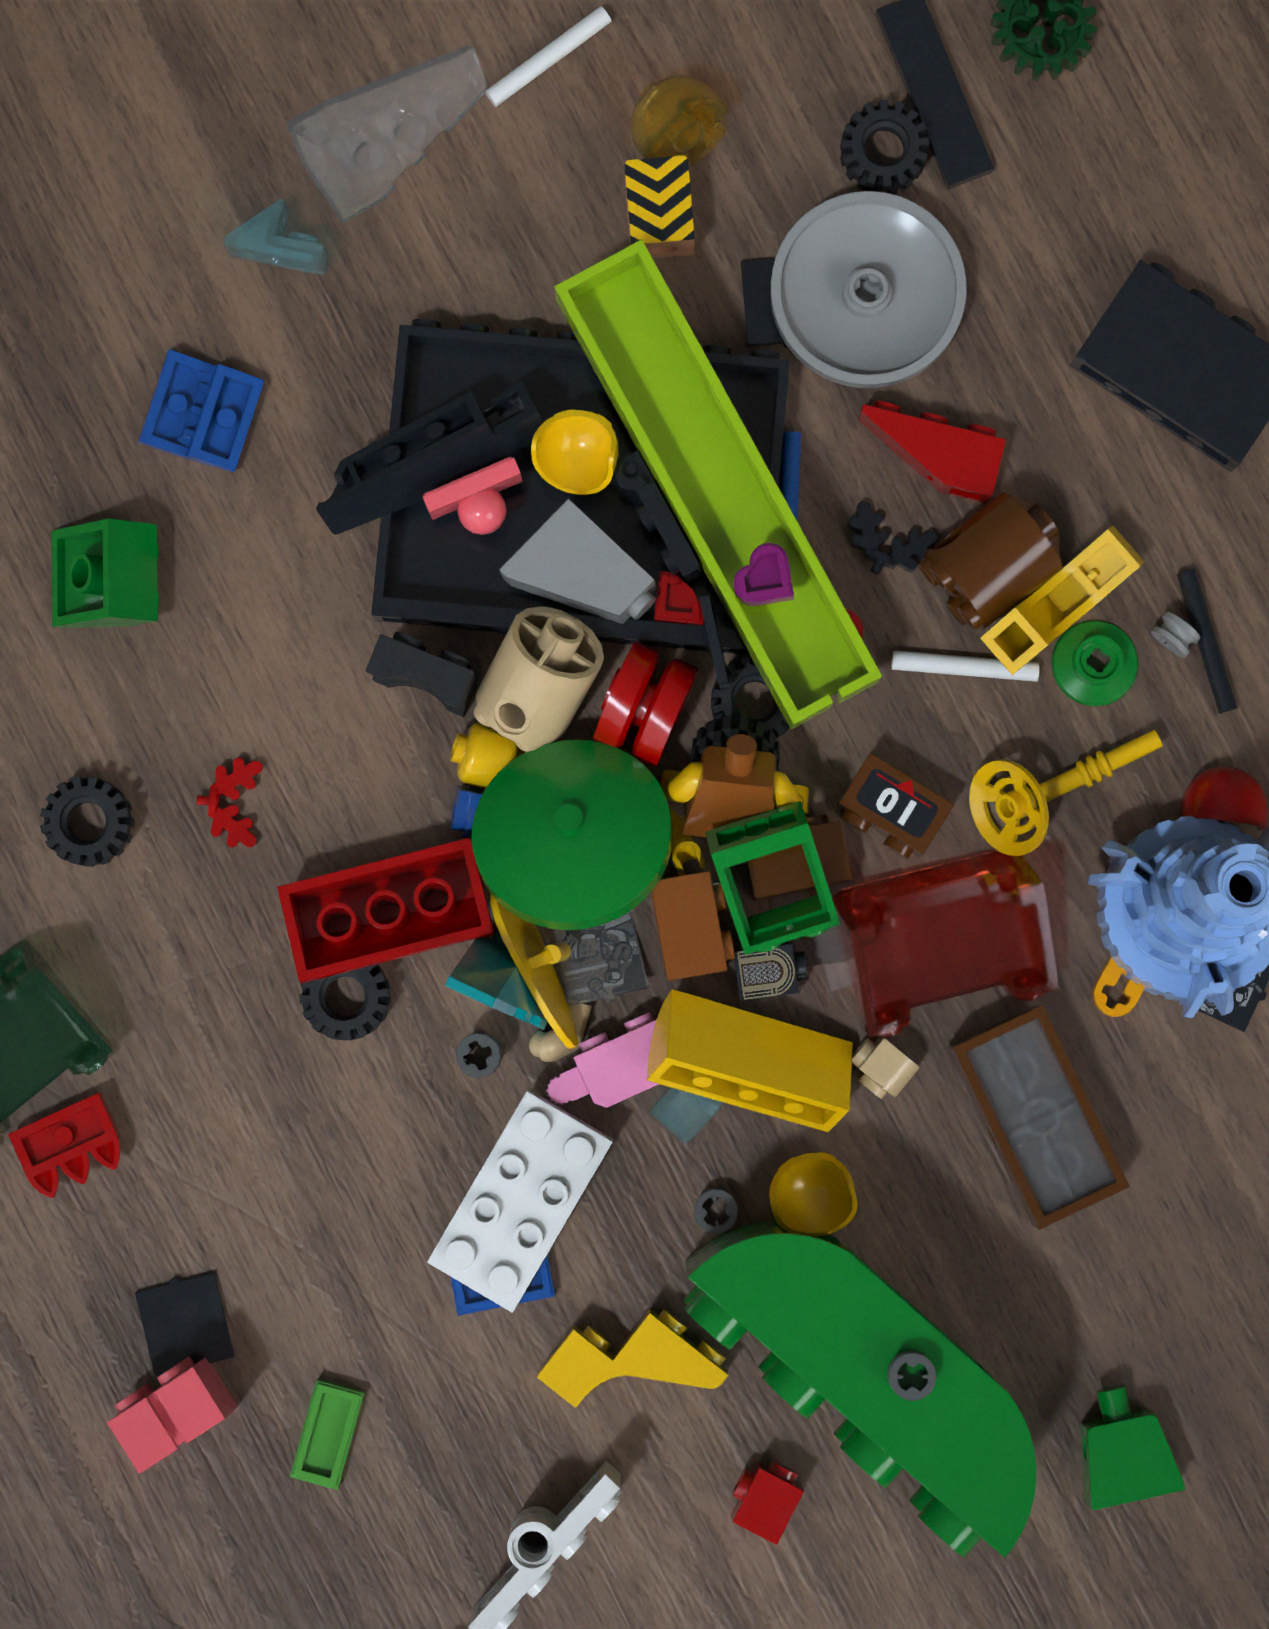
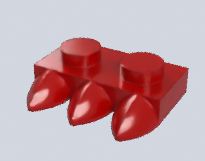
M102 1093L92 1095L8 1134L28 1181L39 1193L49 1198H54L58 1189V1166L70 1179L84 1184L87 1181L90 1170L88 1152H91L100 1164L112 1170L117 1169L120 1161L121 1148L119 1138H121V1135Z

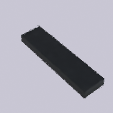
M899 0L876 9V18L912 106L918 113L919 123L924 121L927 127L926 137H929V147L947 190L992 173L994 167L925 0Z

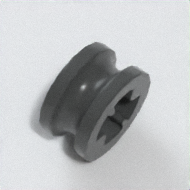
M722 1188L706 1190L699 1196L694 1206V1216L697 1224L709 1233L720 1234L728 1231L738 1218L739 1206L736 1198L731 1192ZM717 1197H720L728 1203L725 1212L730 1217L725 1223L720 1224V1220L717 1219L716 1224H712L705 1219L708 1210L703 1204L709 1198H712L715 1203Z
M908 1350L900 1352L893 1357L887 1371L890 1386L903 1399L911 1401L923 1399L935 1387L937 1378L935 1367L928 1357L918 1351ZM904 1363L911 1367H915L919 1363L924 1365L926 1372H921L920 1375L922 1378H925V1381L920 1387L917 1388L911 1383L905 1388L899 1385L897 1379L903 1378V1375L898 1370Z

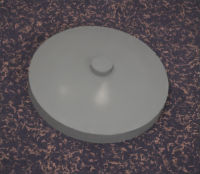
M876 191L848 193L817 205L801 217L787 233L778 250L772 269L770 283L771 308L775 324L785 344L793 355L811 371L834 383L849 387H887L911 379L923 372L942 355L950 344L960 324L965 308V269L959 250L949 232L923 207L903 197Z

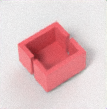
M188 1356L157 1377L161 1386L152 1391L147 1383L114 1405L119 1414L109 1420L107 1424L138 1474H141L178 1450V1445L183 1442L189 1443L226 1419L238 1407L206 1357L195 1364L191 1357Z

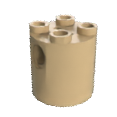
M543 606L525 609L515 616L476 693L477 705L474 709L475 718L481 724L492 727L500 735L514 741L525 752L558 741L565 734L601 668L604 660L602 644L588 626L578 618L562 610Z

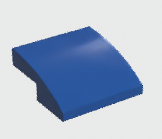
M169 349L166 353L137 443L234 473L264 380L221 364L215 366Z

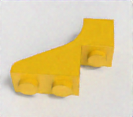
M649 1309L614 1355L607 1351L611 1343L589 1325L582 1331L574 1325L540 1368L537 1378L576 1408L596 1386L619 1376H634L715 1389L722 1385L729 1375L727 1369L722 1366L726 1358L718 1350L702 1340L699 1346H696L683 1335L687 1327L667 1310L663 1309L658 1316Z

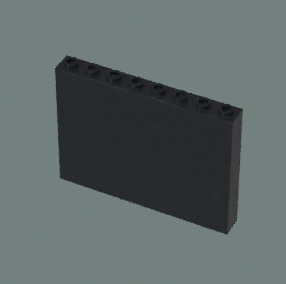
M428 319L412 320V326H399L389 434L470 391L473 392L480 407H482L516 382L523 380L544 422L556 413L572 409L600 414L612 424L611 427L616 434L618 442L617 461L638 450L573 332H560L557 334V339L537 337V331L527 328H510L508 334L489 333L488 326L473 323L461 324L460 330L441 328L440 322ZM703 346L702 349L779 487L790 360L780 359V353L771 350H752L751 356L733 355L731 354V349L724 346ZM532 457L517 463L523 482L499 492L506 504L505 520L500 528L484 535L472 533L464 528L459 520L457 510L432 520L424 500L381 517L371 616L376 622L507 633L517 614L527 608L543 606L562 610L578 618L594 632L600 642L632 645L637 641L651 647L711 652L705 622L701 626L654 621L656 600L639 619L635 620L630 616L623 624L512 587L503 579L499 571L502 566L569 499L655 580L656 588H658L659 570L670 573L658 551L666 546L658 529L650 533L648 532L635 509V506L642 503L640 496L636 493L622 490L615 472L610 483L603 490L589 495H577L559 490L546 482L535 469ZM681 571L675 574L693 589L698 599L701 595L710 594L723 652L750 655L705 572L702 571V575L689 582L683 577ZM657 590L652 594L655 598L657 597Z

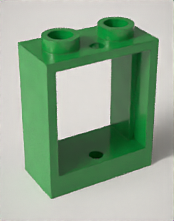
M801 801L705 831L710 853L745 955L756 951L768 952L776 949L784 942L803 936H819L829 928L840 925ZM802 844L818 895L747 917L730 867Z

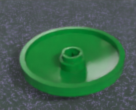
M564 740L548 743L535 750L525 752L512 760L496 774L486 787L478 802L472 824L474 857L481 877L490 893L503 907L517 917L541 927L559 930H580L603 925L618 919L638 906L661 879L669 861L673 841V828L667 799L654 775L639 760L627 752L605 743L589 740Z

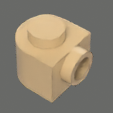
M881 1035L874 1042L869 1038L865 1039L853 1053L851 1059L852 1063L864 1072L858 1081L880 1099L887 1092L896 1098L920 1069L917 1064Z

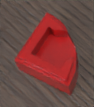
M659 570L654 621L703 626L704 617L701 604L693 589L677 575L672 576L669 572Z

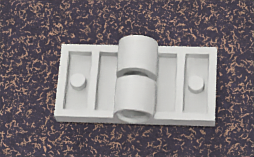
M528 1089L427 1263L513 1313L614 1139Z
M605 1461L557 1516L547 1508L532 1506L525 1508L515 1517L507 1543L508 1556L513 1565L473 1608L468 1624L469 1629H507L518 1615L516 1610L521 1604L518 1601L526 1593L534 1598L553 1576L550 1572L554 1568V1565H552L560 1555L568 1560L586 1540L587 1536L584 1534L588 1530L586 1526L596 1517L602 1522L614 1510L621 1500L618 1497L621 1494L619 1490L621 1474L610 1463ZM529 1531H536L544 1535L547 1542L542 1546L532 1547L524 1542L522 1535Z

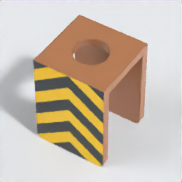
M682 155L627 160L624 166L630 245L642 239L652 258L694 255L695 236L688 158Z

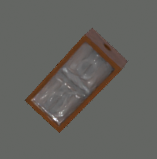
M1035 1005L947 1047L1033 1227L1041 1230L1130 1187L1043 1005Z

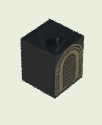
M795 941L784 942L776 949L768 952L756 951L745 955L743 948L734 951L740 1001L800 993L802 990L801 981L809 980L806 952H797Z

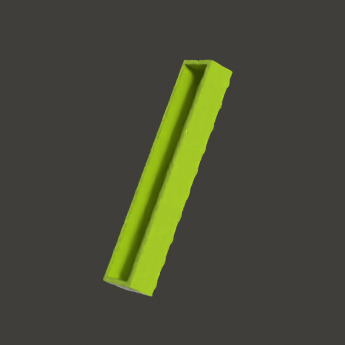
M641 239L555 285L556 302L790 729L792 730L829 710L834 703L831 699L832 696H835L840 704L877 684L882 678L878 667L643 240ZM774 543L781 546L786 552L789 561L794 600L758 606H748L742 603L734 592V577L742 567L750 565V556L759 545Z

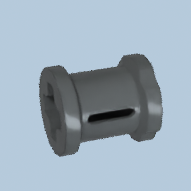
M483 1033L467 1036L460 1042L456 1051V1061L461 1071L475 1078L486 1077L495 1072L502 1059L501 1046L497 1040ZM475 1041H478L481 1048L490 1047L493 1054L486 1059L488 1067L482 1070L477 1063L469 1064L466 1059V1055L472 1053L471 1044Z

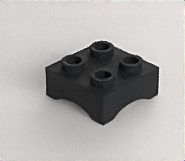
M395 631L393 638L380 634L365 670L373 675L372 680L389 688L408 686L424 690L442 702L449 712L462 717L465 716L478 684L474 671L470 670L472 666L468 664V659L441 649L439 657L425 652L426 647L422 646V641Z

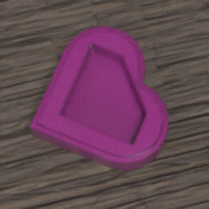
M774 543L759 545L750 556V565L742 567L734 577V592L742 603L748 606H758L794 600L789 561L786 552L781 546Z

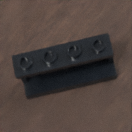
M1140 259L1073 359L1070 367L1229 472H1232L1240 465L1269 421V344L1255 335L1256 329L1246 320L1234 315L1231 318L1227 317L1214 308L1215 302L1208 295L1197 289L1186 290L1173 281L1175 277L1167 268L1155 262H1150L1148 265Z

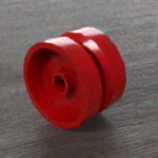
M635 641L621 669H617L601 706L603 712L593 741L605 743L619 749L626 742L633 725H636L640 728L633 744V756L637 760L657 768L687 701L699 667L675 658L666 666L659 683L652 682L660 660L658 650Z

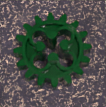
M998 0L996 7L1001 12L993 13L990 26L1000 30L993 34L991 39L992 45L1005 46L999 58L1002 63L1012 58L1017 61L1014 70L1015 74L1019 75L1025 67L1032 69V78L1035 81H1038L1042 70H1048L1053 80L1058 79L1061 73V65H1064L1066 69L1073 72L1079 63L1076 55L1087 57L1091 45L1085 40L1094 39L1097 27L1086 23L1094 18L1096 13L1095 7L1083 8L1082 4L1085 0H1042L1045 4V10L1041 18L1042 23L1045 27L1053 26L1048 37V45L1054 50L1055 48L1058 50L1057 54L1048 55L1042 49V42L1046 34L1042 26L1034 27L1039 15L1038 6L1034 3L1030 5L1029 0ZM1061 15H1069L1073 18L1075 24L1067 26V22L1056 20ZM1020 27L1019 30L1025 33L1030 32V34L1025 38H1018L1013 34L1012 29Z

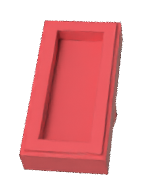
M508 457L424 493L425 496L422 497L432 520L457 510L459 520L464 528L472 533L484 535L500 528L505 520L506 504L499 492L523 481L515 459Z

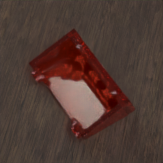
M999 851L989 852L852 886L839 891L832 898L840 921L838 930L862 1024L869 1038L874 1036L890 1037L899 1034L903 1027L911 1021L910 1008L1000 985L1008 994L1016 996L1017 999L1022 1001L1036 1000L1047 992L1060 989L1044 883L1023 855L1010 856Z

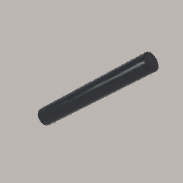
M1191 569L1177 574L1178 582L1192 627L1201 637L1197 644L1218 713L1222 714L1238 709L1196 570Z

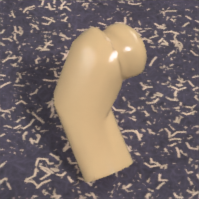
M568 1000L578 1039L577 1047L571 1050L568 1049L554 1030H550L547 1033L537 1031L529 1041L531 1054L535 1057H540L544 1062H555L576 1051L580 1047L579 1044L582 1043L592 1006Z

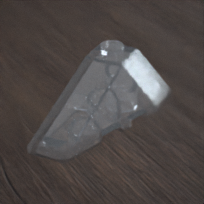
M468 45L327 99L286 122L303 167L338 218L345 223L385 200L396 188L392 183L410 164L417 166L426 156L423 150L441 131H450L485 94L488 87L475 49Z

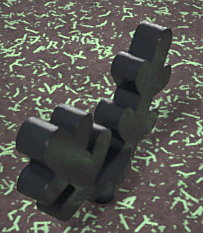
M859 502L856 508L857 516H852L848 521L850 529L861 533V535L855 534L851 537V547L865 551V557L874 562L870 571L876 575L880 574L883 566L890 569L899 566L909 573L914 572L917 562L912 558L915 556L921 561L925 559L924 553L935 545L938 538L937 534L933 531H928L919 536L917 529H911L907 534V544L903 546L902 539L894 537L890 543L891 554H888L878 548L887 541L888 533L884 530L875 533V528L883 521V515L881 513L872 515L868 502Z

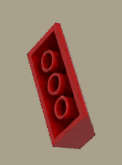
M471 838L277 887L300 984L494 935L488 898L474 857Z

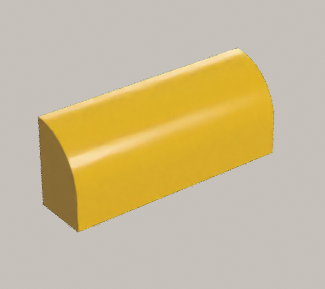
M672 989L660 1009L654 1026L649 1049L647 1081L829 1132L850 1110L853 1042Z

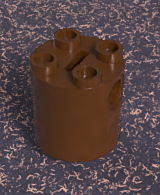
M1003 492L944 539L924 553L925 559L917 565L932 586L940 585L950 596L951 599L945 602V605L962 626L967 623L974 631L978 628L983 630L1063 569L1059 557L1060 533L1050 516L1038 504Z

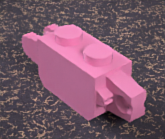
M648 1012L624 1023L628 1033L613 1040H609L607 1033L604 1032L580 1043L579 1046L583 1053L573 1057L577 1067L561 1073L560 1077L555 1076L554 1079L550 1080V1084H547V1097L551 1098L550 1101H555V1104L560 1103L562 1105L563 1103L567 1104L569 1100L574 1101L590 1094L595 1104L608 1108L658 1085L657 1083L647 1081L649 1049L656 1023L652 1013Z

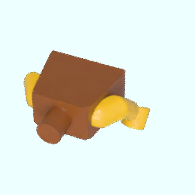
M744 734L731 736L727 741L726 747L709 746L704 748L700 762L690 763L681 772L663 770L659 783L669 800L683 804L686 802L683 835L706 837L705 831L801 801L805 815H808L809 788L802 785H793L785 773L777 771L776 757L770 752L756 751V741Z

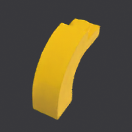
M1112 525L1060 572L1011 610L980 639L1013 676L1134 573L1145 561Z

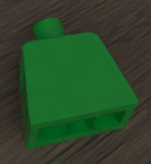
M1125 1385L1110 1386L1097 1390L1096 1393L1102 1418L1082 1422L1080 1426L1083 1485L1086 1504L1094 1511L1186 1490L1182 1476L1155 1413L1149 1408L1131 1411Z

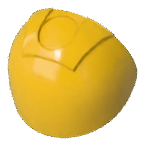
M572 409L554 414L534 434L531 456L535 469L546 482L567 493L589 495L603 490L612 479L618 459V442L616 434L611 427L612 424L602 415L589 411Z
M807 1153L790 1158L778 1168V1172L775 1174L770 1185L769 1198L774 1218L777 1224L789 1233L812 1237L825 1236L845 1227L854 1218L857 1211V1197L850 1172L835 1156L827 1153Z

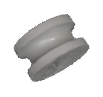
M1165 612L1162 616L1163 625L1160 627L1154 626L1150 633L1166 649L1181 658H1186L1189 654L1188 645L1191 643L1197 644L1201 637L1193 627L1180 617L1170 612Z

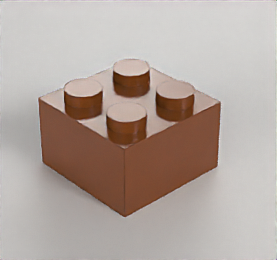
M710 871L659 880L651 894L667 982L727 971L726 961L735 959L730 930L720 931L717 913L725 912L726 910L720 881L712 882Z

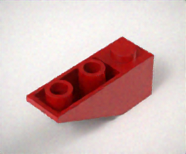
M873 401L872 406L863 404L858 421L940 493L984 504L989 502L993 495L1006 439L995 437L996 431L994 429L976 424H969L967 430L948 425L949 419L933 413H920L919 418L901 414V407L884 401Z

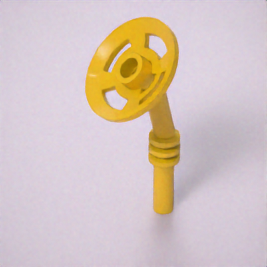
M1154 729L1106 753L1099 750L1096 752V758L1089 755L1086 757L1085 763L1078 760L1076 761L1075 768L1040 784L1026 768L1014 761L1000 759L989 762L976 772L970 786L969 803L974 823L982 837L999 852L1010 856H1021L1030 853L1040 846L1046 836L1049 825L1048 801L1083 785L1090 788L1093 786V780L1098 783L1102 782L1103 775L1111 778L1113 777L1114 770L1162 748L1163 744ZM1001 771H1009L1010 776L1000 779L995 785L990 784L995 774ZM1013 784L1014 790L1007 793L1003 791L1006 785ZM987 802H995L996 812L1006 824L1002 831L993 822ZM1026 816L1030 818L1027 824L1020 825V819ZM1034 827L1037 828L1030 839L1025 841L1017 840L1018 834L1029 832Z

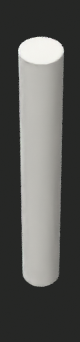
M602 6L598 7L485 91L486 96L495 107L499 106L612 22L610 16Z
M893 650L891 670L1037 682L1039 662H1028L1012 676L998 659Z

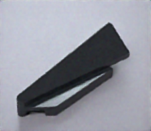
M523 380L516 382L482 407H480L473 392L470 391L342 459L334 472L337 485L328 500L318 503L316 507L317 512L331 533L338 535L423 501L422 496H425L424 493L508 457L514 458L516 463L532 457L531 445L534 434L544 423V420Z

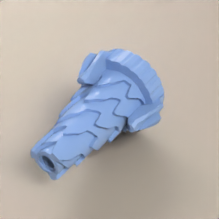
M1193 816L1180 817L1175 821L1166 820L1135 836L1126 846L1115 841H1106L1101 848L1110 857L1108 859L1110 866L1106 873L1090 874L1087 884L1097 886L1096 889H1099L1097 896L1099 910L1096 913L1097 925L1102 931L1100 937L1104 948L1109 950L1110 956H1112L1117 966L1126 971V978L1131 979L1136 984H1142L1145 987L1144 991L1155 996L1163 995L1168 1000L1179 1001V1005H1183L1182 1017L1193 1018L1205 999H1208L1209 1003L1214 1002L1221 1016L1231 1013L1234 1007L1233 992L1235 989L1246 986L1255 979V975L1258 972L1264 971L1269 965V827L1255 840L1252 836L1243 834L1238 827L1228 822L1223 824L1217 820L1195 819ZM1234 874L1246 877L1252 885V896L1247 903L1236 900L1230 893L1229 883Z

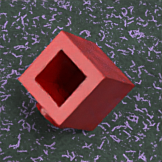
M775 1460L771 1461L769 1467L757 1462L752 1472L744 1469L732 1492V1496L738 1499L731 1513L732 1522L777 1545L804 1493L802 1484L795 1481L799 1474Z

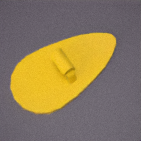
M491 894L490 904L494 920L529 991L563 1044L570 1050L577 1047L578 1039L574 1022L553 964L565 961L570 957V946L566 942L561 941L545 947L535 924L529 923L508 911Z

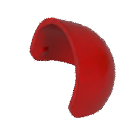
M1217 766L1198 774L1190 782L1183 794L1180 805V817L1193 816L1195 819L1237 822L1257 826V830L1264 831L1267 825V801L1259 782L1252 775L1231 766Z

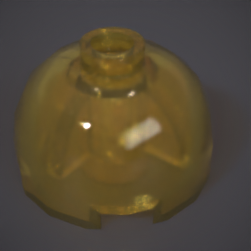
M684 75L664 78L649 84L640 94L630 119L632 141L644 159L684 155L689 159L690 164L694 166L714 149L724 135L725 129L720 125L723 114L729 113V109L702 80Z

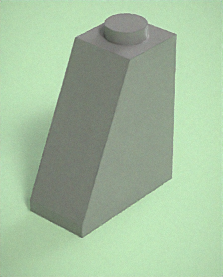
M569 499L499 570L503 579L512 587L623 624L630 616L635 620L639 619L656 600L652 595L657 590L655 580Z

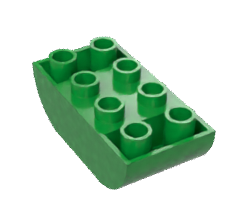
M776 1221L749 1223L721 1233L705 1243L685 1261L687 1276L696 1285L683 1299L687 1304L684 1310L701 1327L729 1350L734 1347L747 1331L756 1337L771 1351L758 1365L759 1369L764 1373L762 1379L781 1398L807 1419L812 1416L825 1399L844 1415L846 1419L833 1433L842 1442L839 1447L884 1488H887L903 1469L914 1477L921 1486L909 1501L920 1511L917 1516L960 1556L965 1558L981 1539H984L1000 1555L1006 1558L1022 1534L1031 1512L1036 1488V1459L1031 1434L1023 1415L1010 1394L986 1369L841 1241L830 1234L812 1237L789 1233L781 1228ZM908 1350L918 1351L928 1357L935 1367L937 1376L935 1387L931 1393L923 1399L915 1401L906 1400L897 1395L890 1386L887 1377L888 1366L893 1357L900 1352ZM904 1363L898 1370L903 1375V1378L897 1380L903 1388L910 1383L918 1388L925 1381V1378H922L920 1375L921 1372H926L924 1365L921 1363L915 1367Z

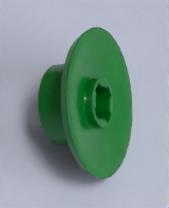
M1086 620L1071 626L1060 636L1053 649L1051 666L1057 685L1067 697L1082 705L1096 707L1112 704L1126 695L1136 680L1139 659L1133 641L1120 627L1103 620ZM1094 651H1097L1099 655L1107 660V664L1100 672H1096V669L1087 665L1086 662Z

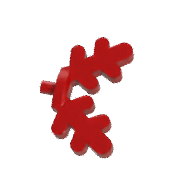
M235 758L233 761V773L228 776L226 768L218 766L215 770L216 783L210 785L209 796L197 795L196 805H207L208 817L213 819L211 835L219 837L222 828L228 832L226 844L229 848L236 847L238 841L245 847L252 848L256 844V837L248 831L253 825L252 820L245 818L236 822L232 817L238 814V807L230 805L221 810L218 807L219 796L223 794L232 801H236L239 799L240 793L234 787L241 785L248 790H253L256 782L252 777L262 771V764L259 761H252L244 766L243 759Z

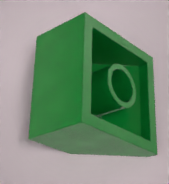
M108 518L52 530V627H128L157 622L160 602L157 590V559L159 556L157 524Z

